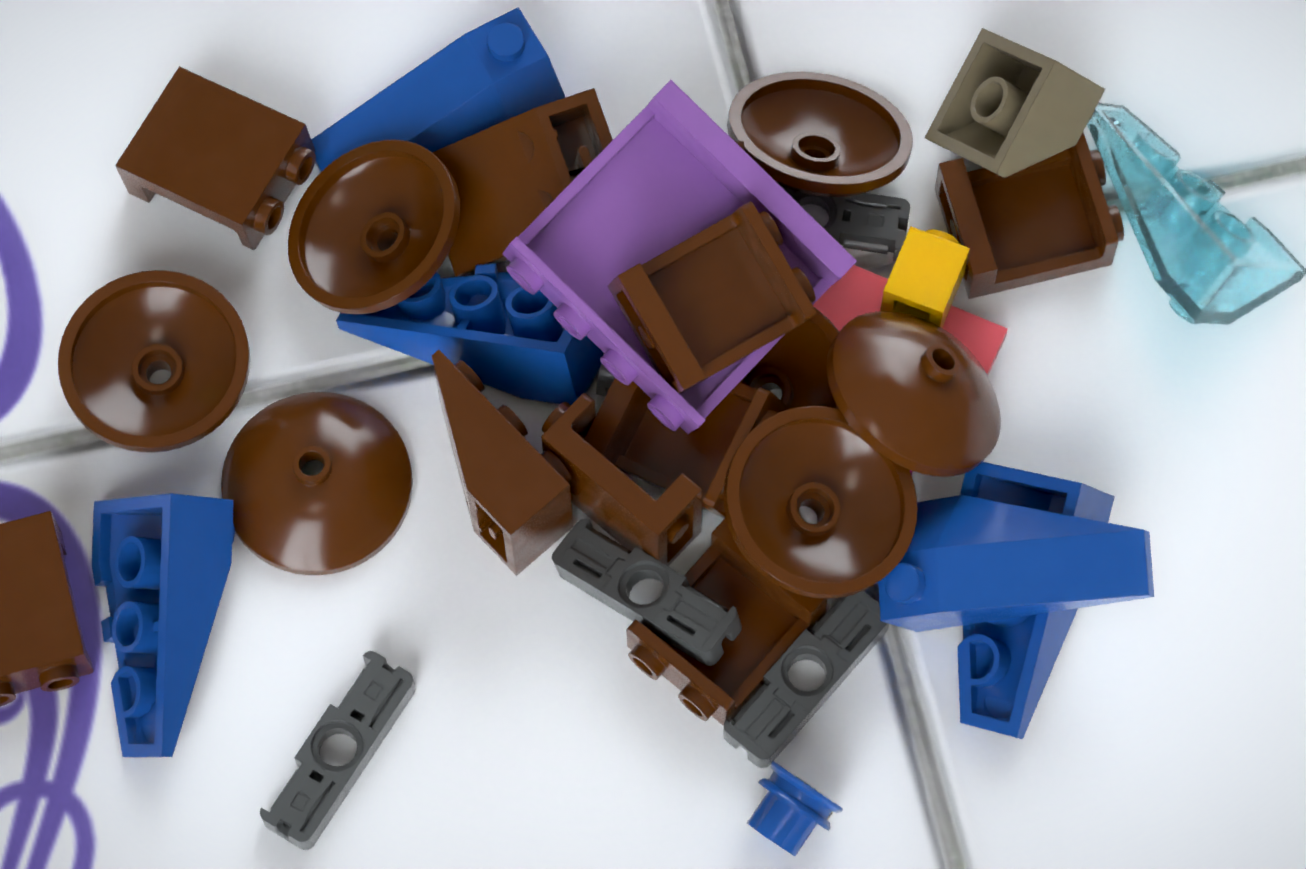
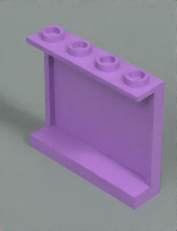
M672 80L651 99L648 105L502 253L511 262L506 267L507 271L522 288L533 295L540 290L557 307L553 315L566 331L579 340L587 336L605 353L600 360L617 380L627 386L632 381L636 383L651 398L647 406L652 414L669 429L676 431L681 427L687 434L699 428L705 422V418L783 336L679 394L657 373L607 286L619 274L639 263L642 265L726 218L750 201L755 205L759 213L766 211L776 223L783 239V244L779 248L791 269L795 267L801 269L813 287L816 300L812 302V305L857 262Z

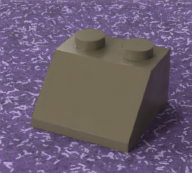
M982 28L924 138L1006 178L1075 146L1086 125L1091 120L1105 89L1052 58Z

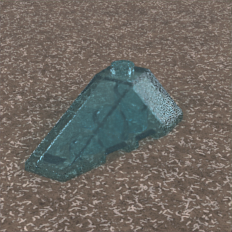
M1100 102L1097 104L1087 126L1101 154L1103 163L1155 281L1171 298L1169 305L1179 317L1196 325L1199 323L1229 325L1302 280L1306 275L1304 266L1264 224L1255 217L1250 218L1244 224L1225 208L1219 201L1226 192L1211 179L1204 181L1196 174L1176 166L1181 159L1179 152L1128 108L1116 104Z

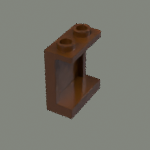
M179 66L115 167L129 194L150 203L155 193L233 229L238 234L243 246L255 250L264 235H271L278 227L283 217L285 201L295 185H302L310 176L315 164L316 154L305 123Z
M1084 132L1075 146L1006 178L985 168L967 172L963 158L939 163L935 192L948 234L956 238L960 245L970 248L965 274L962 279L968 299L1112 265L1118 241L1124 239L1123 222L1118 207L1115 204L1107 205L1101 187L1106 184L1104 163L1097 149L1089 150Z
M751 201L739 207L726 218L642 265L639 263L619 274L607 286L657 373L679 394L790 332L816 315V310L812 305V302L816 300V296L810 281L798 267L791 269L779 248L783 244V239L776 223L766 211L759 213Z
M614 378L584 440L622 472L664 491L684 473L702 489V508L725 518L724 483L727 469L734 453L746 436L757 425L767 418L785 411L787 405L771 391L762 387L754 389L739 382L705 418V422L699 428L687 434L681 427L673 431L662 424L647 406L651 398L636 383L632 381L627 386Z
M584 392L572 405L568 402L561 403L545 420L541 429L544 433L541 436L542 450L548 449L554 453L571 474L572 479L568 483L570 484V493L573 496L572 503L622 546L631 550V552L637 547L669 567L701 533L702 489L682 473L655 500L584 440L596 417L595 400Z
M51 511L0 524V706L16 699L15 694L39 687L47 692L70 688L80 681L79 677L94 672L91 659L84 645L64 555H67L62 532Z
M726 517L711 533V546L684 575L687 577L688 583L692 588L726 607L728 612L732 606H735L742 623V630L734 641L726 637L723 639L721 645L724 654L719 661L712 666L700 663L656 636L636 619L626 629L627 647L631 649L628 653L630 660L650 678L658 680L662 675L681 690L678 694L679 700L695 716L703 721H707L712 716L723 726L725 720L731 722L763 685L764 675L803 631L807 629L810 632L826 614L827 606L826 598H813L790 592L760 574L748 562L735 543Z

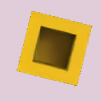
M910 226L883 290L880 311L899 312L917 316L942 328L964 277L970 248L960 245L956 238L946 232L935 229L923 231Z

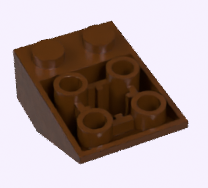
M595 88L533 108L432 152L449 169L459 191L460 221L454 243L448 254L455 277L474 272L475 265L498 264L507 261L508 259L502 253L508 245L611 143L613 139Z
M438 350L432 355L439 400L473 530L517 576L573 528L571 504L573 496L570 493V484L568 483L572 479L571 474L554 453L546 449L540 454L524 438L528 431L519 417L509 407L501 405L496 409L481 393L485 390L482 381L465 362L459 360L454 365Z

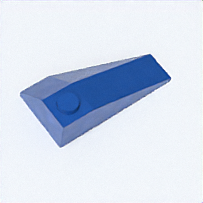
M517 7L465 33L312 138L316 154L315 164L319 171L322 172L329 164L352 149L382 140L409 141L434 152L528 110L565 98V94L547 52L520 8Z
M496 263L475 265V275L441 278L436 272L416 293L392 307L367 314L340 313L336 319L338 328L350 334L432 365V355L440 350L454 365L459 360L465 362L485 385L522 399L556 404L568 402L572 405L584 392L587 393L601 367L600 358L604 353L587 336L582 340L572 336L554 317L553 313L557 307L540 290L534 295L527 292L511 277L508 271L498 272Z
M982 462L973 470L965 473L960 495L1107 523L1109 522L1115 498L1113 495L1080 482ZM1078 608L963 625V641L957 646L960 723L1023 739Z
M168 493L94 501L91 566L95 586H104L106 588L110 617L101 621L104 642L115 643L119 667L111 681V689L122 757H173L232 563V545L235 537L233 500Z
M965 495L917 502V522L910 546L898 565L878 582L880 621L911 631L922 632L1154 597L1150 532L1144 529Z

